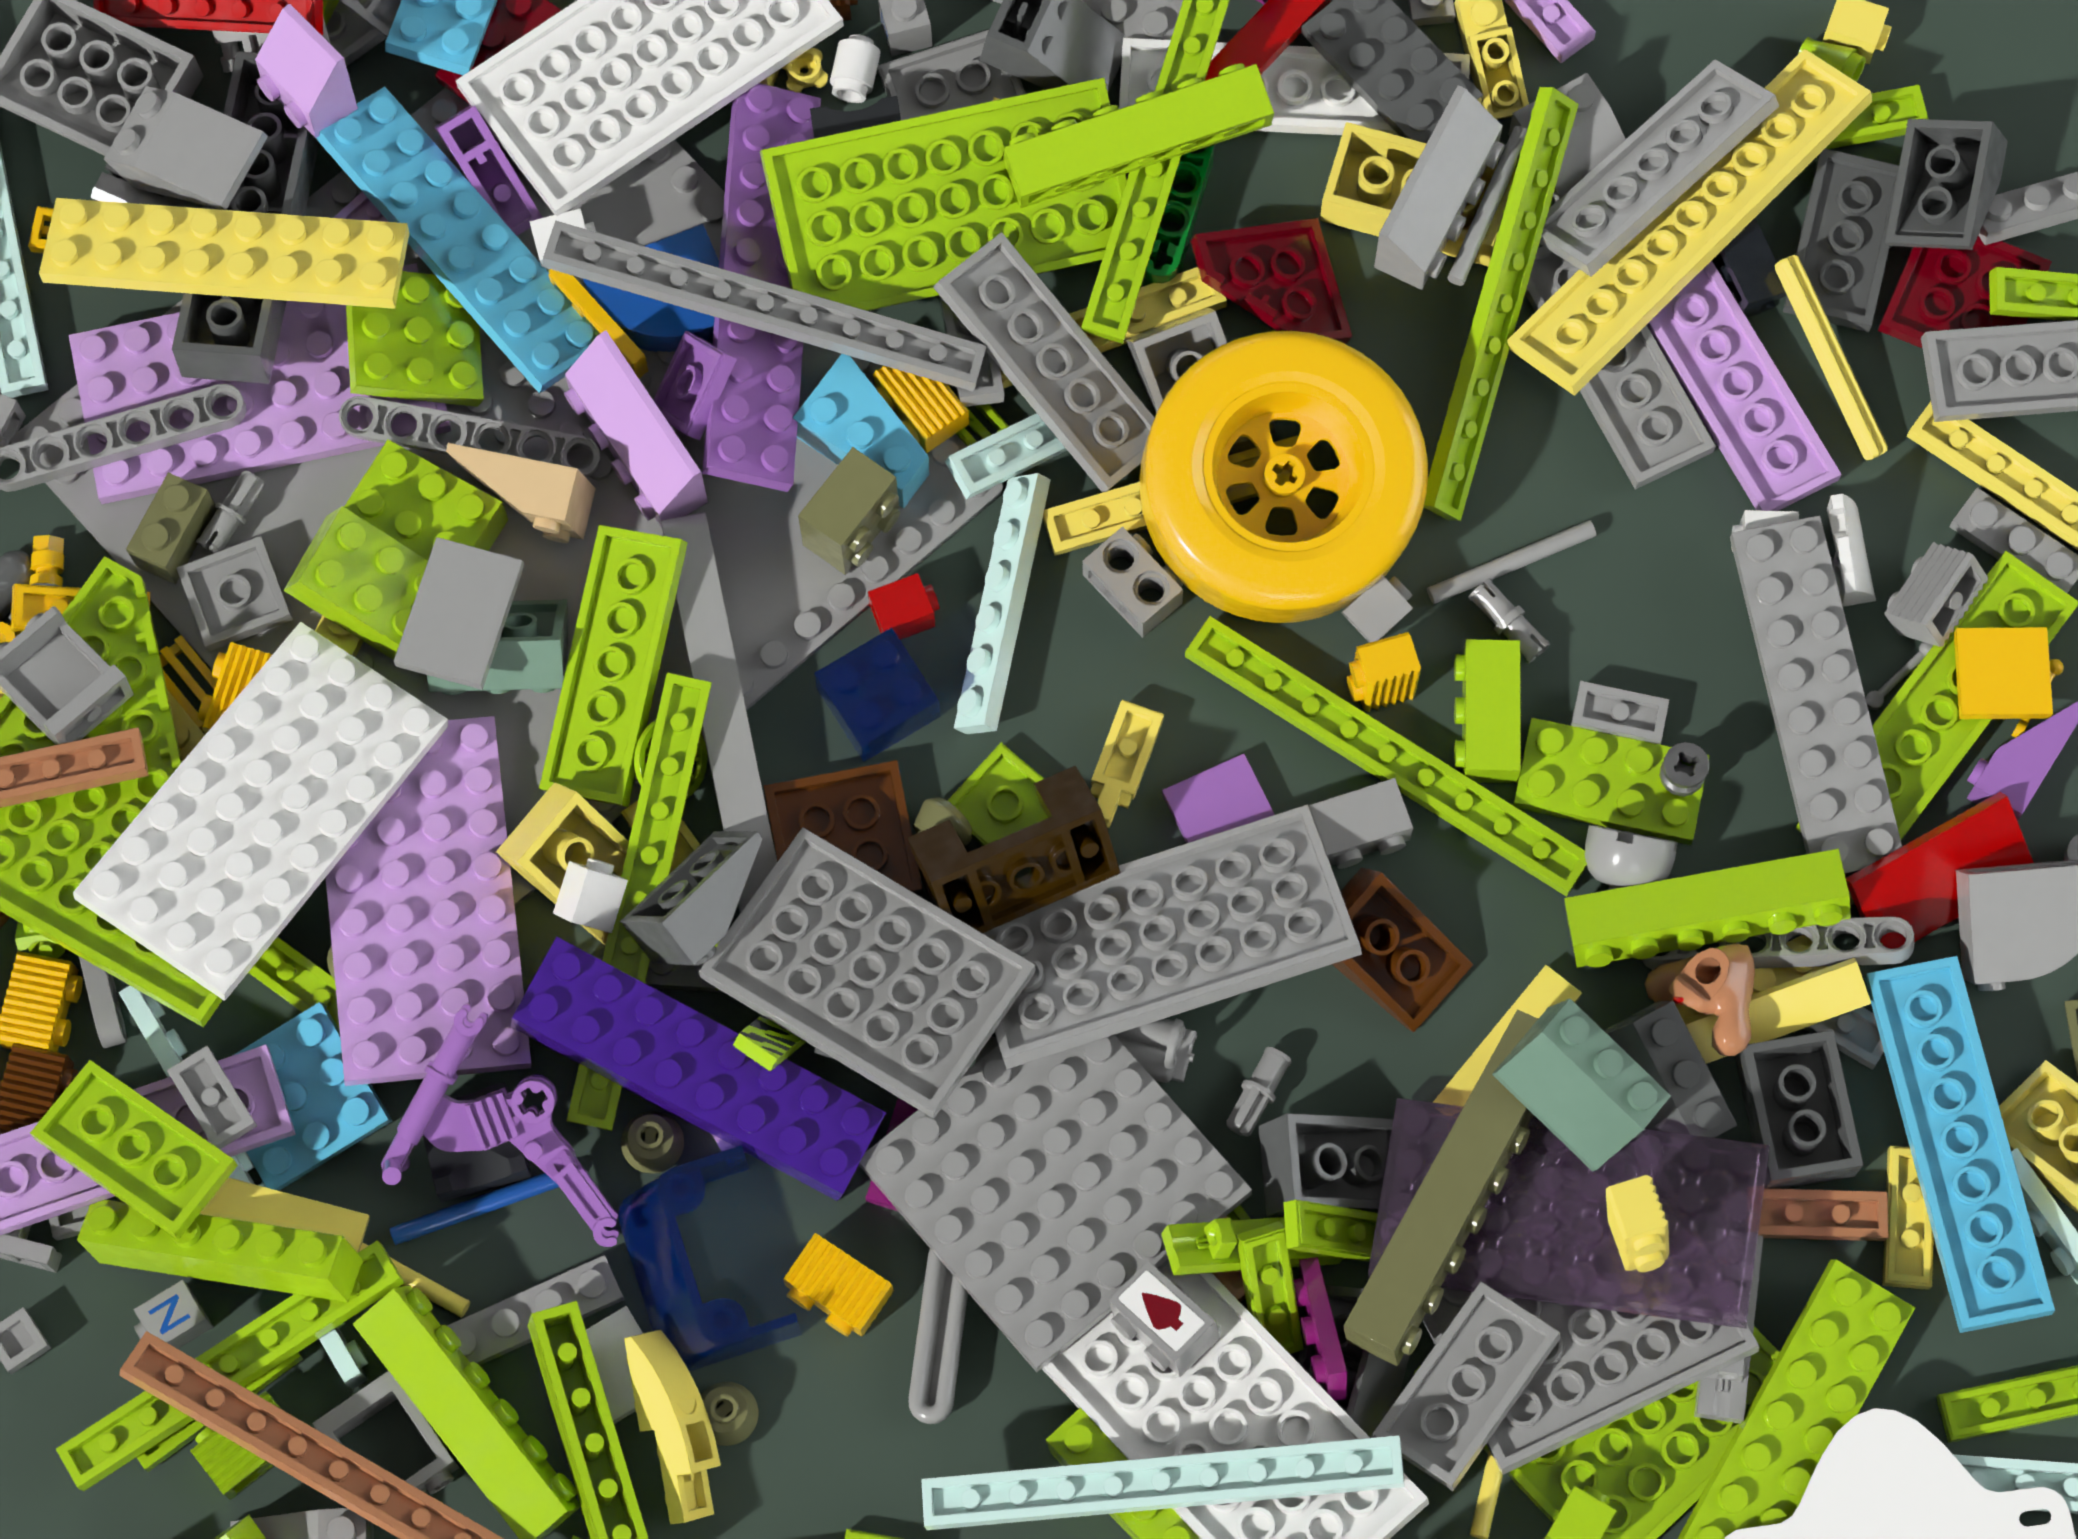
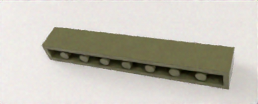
M1518 1009L1515 1012L1343 1326L1346 1342L1395 1366H1398L1404 1353L1411 1355L1417 1347L1422 1334V1329L1418 1328L1426 1313L1433 1315L1438 1308L1444 1293V1289L1441 1288L1448 1272L1454 1275L1458 1271L1466 1249L1462 1247L1469 1233L1476 1235L1479 1232L1487 1215V1209L1484 1206L1491 1193L1496 1195L1500 1193L1509 1173V1169L1505 1168L1513 1153L1516 1155L1521 1154L1528 1141L1530 1130L1527 1127L1533 1114L1492 1074L1538 1018Z

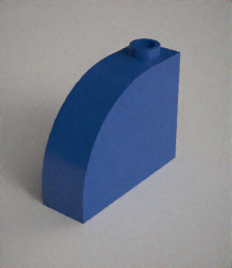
M704 224L645 245V247L719 268L718 257ZM581 278L583 287L638 348L653 352H675L686 331L698 335L713 344L714 316Z

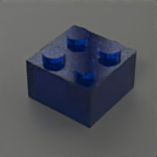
M892 627L814 673L817 690L863 762L941 717L938 698Z

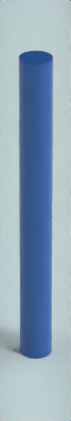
M546 1173L393 1226L389 1228L394 1244L398 1245L559 1188V1186Z

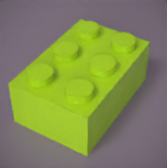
M389 439L344 506L426 560H429L436 537L489 551L508 521L502 501Z
M341 506L326 516L283 591L394 660L428 560Z

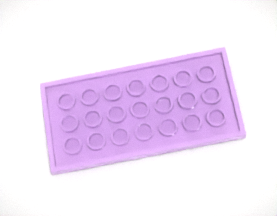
M417 263L403 266V271L419 273ZM298 301L286 302L270 384L182 377L172 351L180 312L69 335L85 423L217 384L233 385L240 391L246 403L244 419L233 428L93 468L98 499L101 504L157 493L168 472L197 485L240 476L245 470L254 473L383 446L384 443L357 439L344 431L339 421V411L342 404L354 396H365L447 411L446 403L350 393L346 305ZM222 396L214 402L213 412L218 416H228L236 410L237 400L230 396ZM363 405L353 407L347 416L348 424L354 429L367 428L373 419L372 411ZM185 408L178 409L171 415L170 425L173 428L184 429L192 423L194 413ZM408 413L397 415L391 424L393 433L399 437L411 436L417 428L416 419ZM136 421L128 427L126 437L131 441H142L149 435L150 425L143 421ZM450 421L441 423L435 433L441 434L452 431ZM92 434L87 437L90 454H98L105 449L107 438L104 435Z
M494 716L448 720L447 729L325 877L345 1086L424 1079L427 1074L424 1069L430 1061H434L454 1024L456 1013L466 1003H469L472 1007L467 1015L470 1021L474 1022L481 1012H486L488 1019L481 1031L476 1035L456 1073L458 1075L531 1068L528 1036L510 1027L512 1016L524 996L511 868L496 852L507 839Z

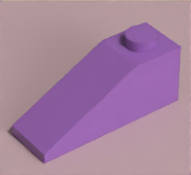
M474 105L466 107L434 127L465 178L516 236L531 228L529 221L543 218Z
M2078 701L1999 747L1989 762L1980 758L1967 779L1974 787L1966 799L1979 804L1998 792H2002L2008 796L2018 821L2078 724Z

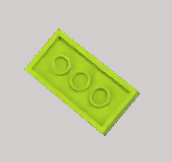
M1531 718L1513 806L1518 809L1691 845L1694 839L1704 783L1698 791L1688 796L1674 795L1666 790L1659 776L1660 767L1665 755L1672 747ZM1681 760L1682 764H1686V765H1688V766L1693 765V764H1688L1687 762H1683V761Z
M91 1060L88 1061L30 1132L37 1142L177 1240L180 1239L238 1166L233 1158Z

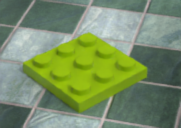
M402 271L395 309L346 305L350 393L478 407L484 400L479 324L436 275Z

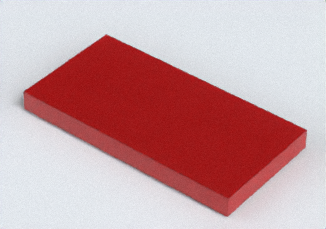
M1998 792L1846 878V882L1860 918H1902L1912 926L1915 942L1959 917L1956 870L2031 864L2034 862L2008 796ZM1890 932L1883 935L1880 942L1887 948L1895 949L1903 946L1906 938L1900 933Z

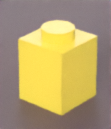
M1836 0L1822 42L1858 49V54L1866 58L1865 63L1870 64L1875 49L1884 51L1892 28V26L1884 24L1889 8L1865 0Z

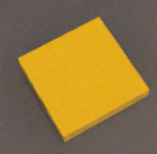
M2047 627L1956 628L1954 632L1959 719H2049L2053 715Z

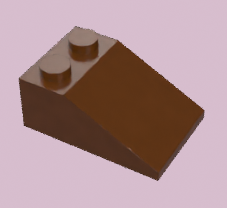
M1361 867L1340 892L1359 940L1362 955L1332 965L1408 1030L1415 1032L1474 964L1382 872Z

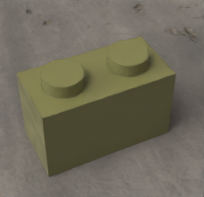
M169 472L167 473L126 548L136 567L173 584L177 583L180 578L177 567L188 563L198 545L195 541L201 536L217 510L215 508L216 504L207 489Z

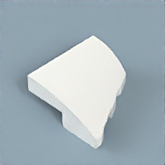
M1831 495L1827 506V513L1836 549L1832 566L1842 606L1876 601L1858 507L1847 495Z

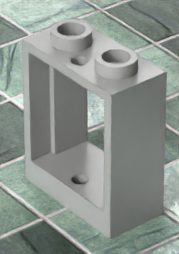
M389 1371L312 1423L316 1430L342 1444L339 1440L341 1437L398 1399L437 1457V1459L405 1481L423 1492L428 1490L430 1494H434L450 1484L454 1479L451 1473L459 1469V1466L432 1426Z

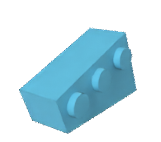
M841 354L793 417L798 422L797 438L837 465L854 447L896 477L899 506L905 508L930 474L928 454L854 360L848 355Z

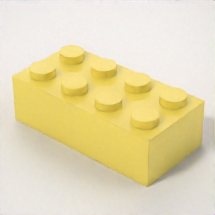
M1346 122L1322 199L1320 221L1379 237L1386 219L1427 143ZM1487 166L1481 177L1486 183L1475 206L1470 203L1467 204L1461 215L1467 219L1456 242L1448 240L1442 253L1451 257H1457L1496 167L1492 169ZM1516 168L1474 263L1489 266Z

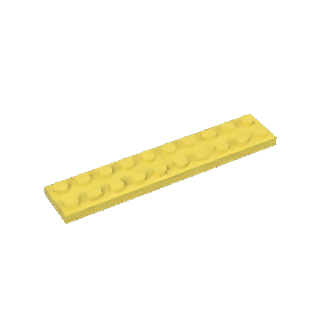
M1804 49L1765 87V89L1776 95L1779 107L1592 277L1578 270L1507 340L1510 347L1509 350L1575 396L1872 103L1871 91Z

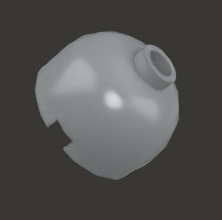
M1589 825L1585 842V860L1588 870L1595 880L1609 885L1608 890L1666 880L1670 875L1675 861L1678 842Z

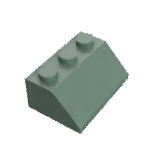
M567 599L512 601L483 690L427 675L428 692L459 695L466 691H487L492 694H503L510 690L531 689L534 692L547 693L555 689H561L568 662Z
M1570 998L1548 1007L1492 1074L1592 1172L1599 1169L1642 1132L1671 1097Z

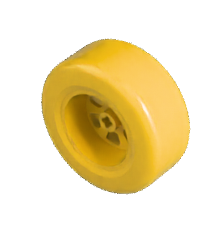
M1271 331L1238 338L1214 349L1190 366L1166 394L1156 413L1146 440L1140 470V498L1144 519L1152 541L1165 564L1188 589L1204 601L1239 617L1271 623L1307 621L1334 613L1349 606L1383 576L1385 577L1406 549L1416 531L1423 512L1428 484V459L1423 434L1410 403L1393 379L1379 365L1356 349L1329 337L1298 331ZM1273 420L1298 422L1300 433L1296 444L1292 447L1276 446L1272 440L1269 423ZM1241 436L1248 437L1260 451V457L1253 467L1248 468L1236 465L1228 460V453L1231 447ZM1319 441H1328L1338 457L1339 466L1335 469L1316 471L1311 466L1307 453ZM1283 469L1288 470L1291 473L1289 481H1286L1283 486L1278 485L1275 482L1277 474H1280ZM1250 484L1256 491L1259 501L1247 514L1239 515L1231 505L1226 490L1231 486ZM1313 488L1330 490L1338 496L1337 504L1325 519L1316 517L1306 504V497ZM1285 508L1292 511L1297 526V531L1294 535L1280 536L1269 534L1266 531L1265 524L1272 509Z

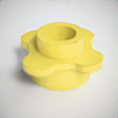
M810 48L782 67L787 72L788 80L786 87L789 91L800 93L803 88L812 86L822 88L827 84L828 74L822 69L821 61L823 55L820 50ZM802 68H807L809 70L805 74L800 72Z

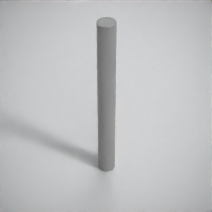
M1514 126L1447 277L1455 285H1464L1519 161L1520 151L1527 133L1525 127Z
M1591 520L1585 521L1427 588L1428 596L1433 604L1441 602L1483 584L1488 578L1493 580L1596 537L1595 527Z

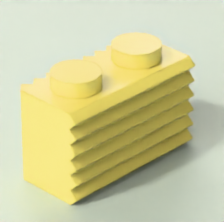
M1644 1175L1606 1188L1608 1223L1625 1271L1637 1269L1638 1272H1648L1661 1267L1665 1262L1664 1260H1667L1670 1254L1668 1221L1665 1220V1212L1662 1211V1203L1659 1202L1656 1186L1653 1185V1178Z

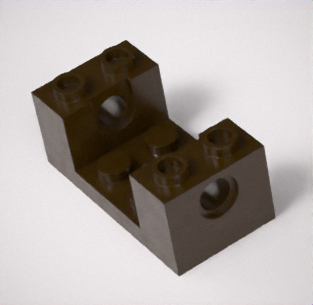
M1076 765L1034 783L1039 802L1048 818L968 853L950 820L908 837L930 903L977 931L984 933L1121 874L1102 810ZM1025 867H1031V871L1027 875L1015 878L1018 871Z

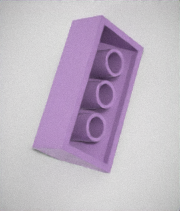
M602 332L565 373L569 390L564 392V395L577 415L584 412L592 423L587 429L598 448L602 451L608 447L616 459L611 462V466L622 484L625 486L631 482L639 495L634 500L644 517L648 521L655 518L662 528V520L686 516L708 503L702 473L608 332Z

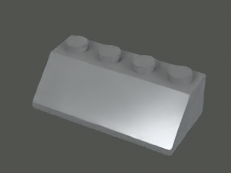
M1459 85L1455 89L1395 202L1378 238L1374 268L1421 290L1429 276L1436 279L1440 274L1447 255L1442 253L1448 240L1457 241L1467 219L1461 216L1468 203L1475 206L1486 181L1481 179L1487 166L1492 169L1496 167L1505 148V144L1499 142L1502 125L1467 89Z

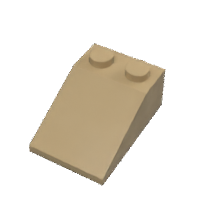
M452 443L447 444L446 452L466 472L533 524V528L542 531V537L560 543H569L570 537L584 540L596 488L578 468Z

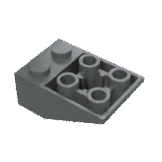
M1003 0L987 33L980 61L1044 89L1104 78L1107 92H1109L1122 63L1123 38L1125 37L1121 31L1081 0Z

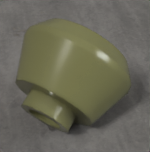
M940 797L929 798L923 802L913 825L916 834L950 820L964 847L971 843L972 827L966 817L954 805Z
M648 1111L635 1116L628 1122L622 1133L621 1149L627 1162L636 1170L649 1174L661 1173L670 1169L680 1159L684 1149V1135L680 1125L674 1118L663 1112ZM645 1134V1141H642V1137Z
M719 1382L708 1387L701 1394L717 1445H736L746 1440L752 1434L758 1422L759 1410L754 1396L747 1388L734 1382ZM724 1402L722 1406L717 1408L720 1403Z

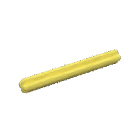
M1792 255L1780 260L1775 264V271L1865 460H1872L1888 451L1886 441L1799 257Z

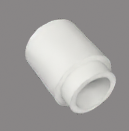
M854 34L850 35L848 39L839 41L830 78V84L833 86L832 94L836 98L851 103H862L866 100L867 94L872 92L881 51L874 45V41L871 38Z

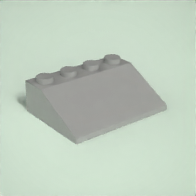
M33 0L0 55V107L106 156L116 135L120 132L146 86L175 92L191 99L204 76L194 55L76 0Z

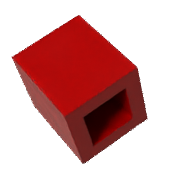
M918 573L868 591L869 606L885 645L935 627L934 611L939 610L940 606L932 585L923 586Z

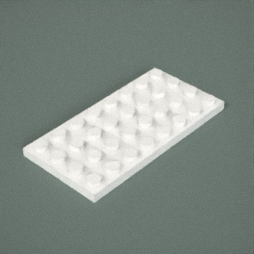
M577 0L457 79L456 84L470 105H474L489 130L557 217L569 211L842 28L844 24L843 18L829 0Z
M300 622L74 890V899L225 1001L447 729L448 719Z
M1170 1263L1160 1272L1216 1322L1220 1336L1181 1377L1169 1367L1165 1371L1159 1369L1144 1352L1147 1347L1136 1336L1131 1340L1125 1338L1111 1322V1319L1114 1317L1112 1311L1042 1368L1066 1396L1094 1421L1128 1460L1370 1438L1212 1273L1173 1275ZM1404 1474L1405 1487L1179 1507L1173 1508V1510L1200 1539H1390L1429 1504L1427 1496Z

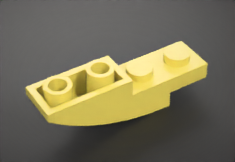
M1455 0V16L1465 54H1470V73L1475 87L1483 94L1481 104L1496 120L1512 117L1514 112L1527 106L1529 102L1512 27H1508L1502 0Z
M662 1330L626 1337L624 1341L627 1352V1364L630 1370L640 1432L655 1431L657 1455L660 1461L670 1524L686 1523L713 1515L714 1509L707 1469L721 1466L710 1419L699 1390L679 1353Z

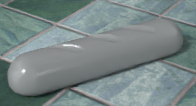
M931 1249L927 1258L908 1403L912 1415L920 1422L938 1424L951 1414L954 1406L968 1292Z

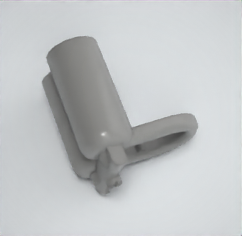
M1164 1018L1115 1034L1155 1081L1161 1083H1168L1171 1080L1184 1082L1189 1062L1193 1063L1195 1056L1192 1053L1195 1039H1197V1032L1186 1029L1181 1019L1176 1018L1174 1021Z

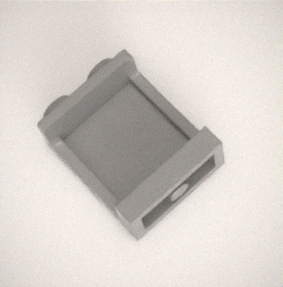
M55 606L45 613L35 615L27 623L24 631L12 641L0 645V690L55 745L81 740L134 695L126 676L114 664L110 667L65 622L61 612Z

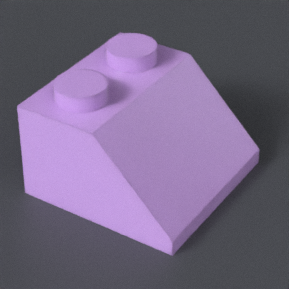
M291 4L285 6L255 58L260 74L257 83L269 100L274 101L278 99L284 105L286 115L297 128L304 126L317 138L320 136L321 130L350 115L358 107L344 57Z

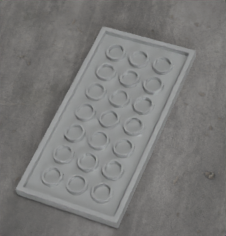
M1308 804L1119 865L1121 874L982 933L1035 964L1034 975L995 1030L1006 1069L1362 955L1359 940Z

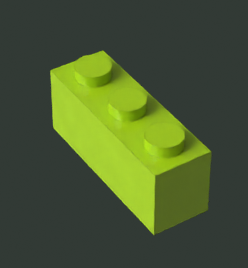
M1466 639L1463 653L1455 654L1454 680L1462 681V697H1455L1454 723L1462 724V740H1455L1454 767L1462 768V774L1476 783H1517L1521 771L1520 640Z

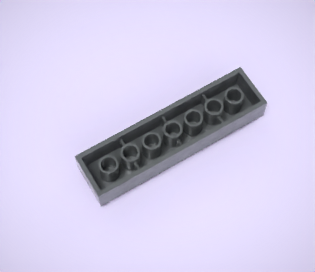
M237 51L223 114L263 131L268 138L227 210L305 216L320 143L304 126L297 128L290 121L284 111V105L278 99L271 101L262 92L257 83V79L260 78L255 61L258 53ZM203 205L205 209H217ZM184 293L172 345V351L181 376L270 384L287 301Z

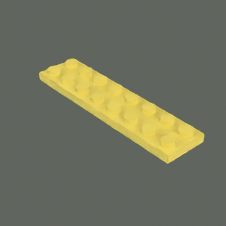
M56 198L39 274L43 283L395 309L410 232L407 223Z

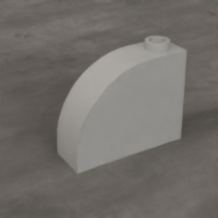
M2078 860L1956 870L1962 975L1964 980L1977 985L1979 991L2006 989L2005 982L2029 980L2044 976L2062 967L2078 954Z

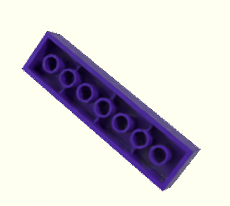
M559 937L555 938L511 1019L510 1027L836 1201L840 1199L886 1114L883 1110L787 1059L772 1071H768L733 1046L738 1036L737 1032Z

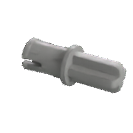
M246 470L243 471L222 504L216 503L215 508L218 510L195 542L205 550L209 548L212 554L224 550L239 525L247 523V520L244 518L265 487V482L254 473Z
M1266 1047L1251 1078L1243 1081L1241 1085L1243 1092L1226 1122V1126L1237 1135L1247 1137L1251 1135L1267 1104L1274 1103L1276 1097L1273 1093L1286 1069L1292 1063L1291 1058L1282 1051L1273 1047Z

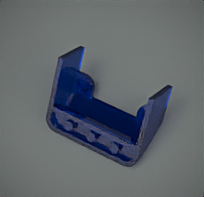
M742 1145L667 1170L627 1196L621 1203L618 1211L619 1223L653 1331L662 1330L679 1353L689 1372L802 1335L795 1313L750 1327L744 1309L732 1299L719 1298L702 1304L676 1217L692 1212L701 1205L706 1192L705 1183L749 1170Z

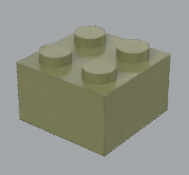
M852 447L798 515L803 546L844 575L849 572L853 565L860 567L873 550L872 541L880 531L887 533L899 518V496L896 477Z

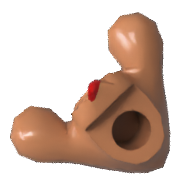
M1734 943L1717 948H1709L1692 957L1661 964L1648 973L1644 985L1649 999L1654 1002L1673 1001L1675 1004L1685 1005L1705 1015L1715 1014L1718 1017L1712 1029V1047L1720 1055L1736 1056L1746 1049L1751 1039L1749 1006L1755 975L1754 958L1748 945Z

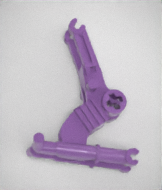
M469 1003L464 1004L456 1013L454 1024L434 1061H430L424 1069L427 1074L397 1127L398 1132L381 1161L383 1181L388 1185L399 1183L401 1172L406 1171L410 1166L408 1155L423 1135L435 1147L447 1152L488 1150L510 1141L528 1160L536 1164L558 1184L593 1231L594 1240L603 1247L616 1245L619 1230L613 1227L617 1223L618 1211L614 1210L577 1159L573 1147L555 1127L552 1113L557 1102V1090L551 1080L542 1075H530L522 1079L514 1091L507 1093L504 1087L472 1100H456L445 1094L449 1085H453L459 1076L456 1073L476 1035L481 1031L488 1019V1014L481 1012L474 1022L470 1021L467 1015L472 1007ZM527 1088H530L533 1093L543 1090L546 1097L542 1103V1110L539 1111L535 1105H531L528 1108L525 1107L523 1101L527 1095Z

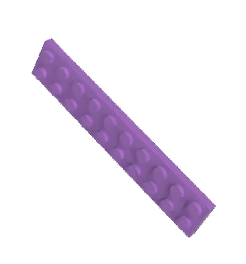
M758 83L732 101L719 268L790 288L760 151L814 139L810 108L820 107L821 98ZM715 317L713 345L737 358V361L720 398L712 402L705 431L702 474L785 492L790 490L794 483L798 422L793 417L799 410L804 342Z

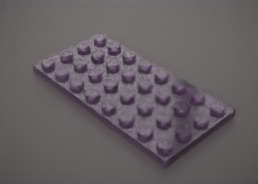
M1397 1098L1368 1269L1369 1278L1464 1106ZM1533 1115L1527 1127L1530 1130V1135L1520 1155L1512 1154L1505 1167L1509 1169V1173L1502 1190L1498 1195L1491 1193L1484 1206L1487 1209V1215L1482 1227L1476 1235L1469 1233L1462 1246L1466 1249L1458 1271L1454 1275L1448 1272L1441 1285V1288L1474 1292L1479 1283L1482 1282L1506 1297L1746 1329L1770 1145L1644 1129L1599 1169L1592 1172ZM1648 1175L1653 1178L1656 1194L1659 1195L1662 1211L1665 1212V1220L1668 1221L1670 1254L1667 1260H1664V1264L1655 1270L1648 1272H1638L1637 1269L1625 1271L1608 1223L1605 1189L1621 1182Z

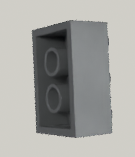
M1834 1030L1748 1044L1745 1050L1736 1055L1735 1061L1763 1189H1785L1855 1177L1863 1167Z

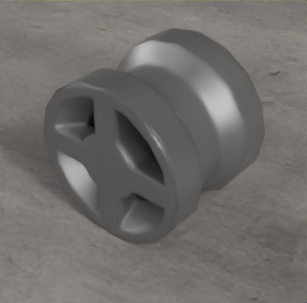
M1684 742L1674 745L1668 750L1660 767L1659 776L1662 785L1674 795L1688 796L1694 794L1701 788L1708 774V756L1701 747L1693 743ZM1681 760H1682L1683 762H1687L1688 764H1693V765L1688 766V765H1686V764H1682Z

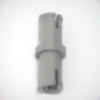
M1490 578L1486 579L1483 582L1484 585L1480 584L1468 598L1494 623L1495 627L1493 630L1499 636L1504 634L1508 640H1520V652L1528 663H1531L1535 660V656L1541 655L1551 643L1545 640L1523 616L1525 611L1520 605L1515 607L1492 583Z

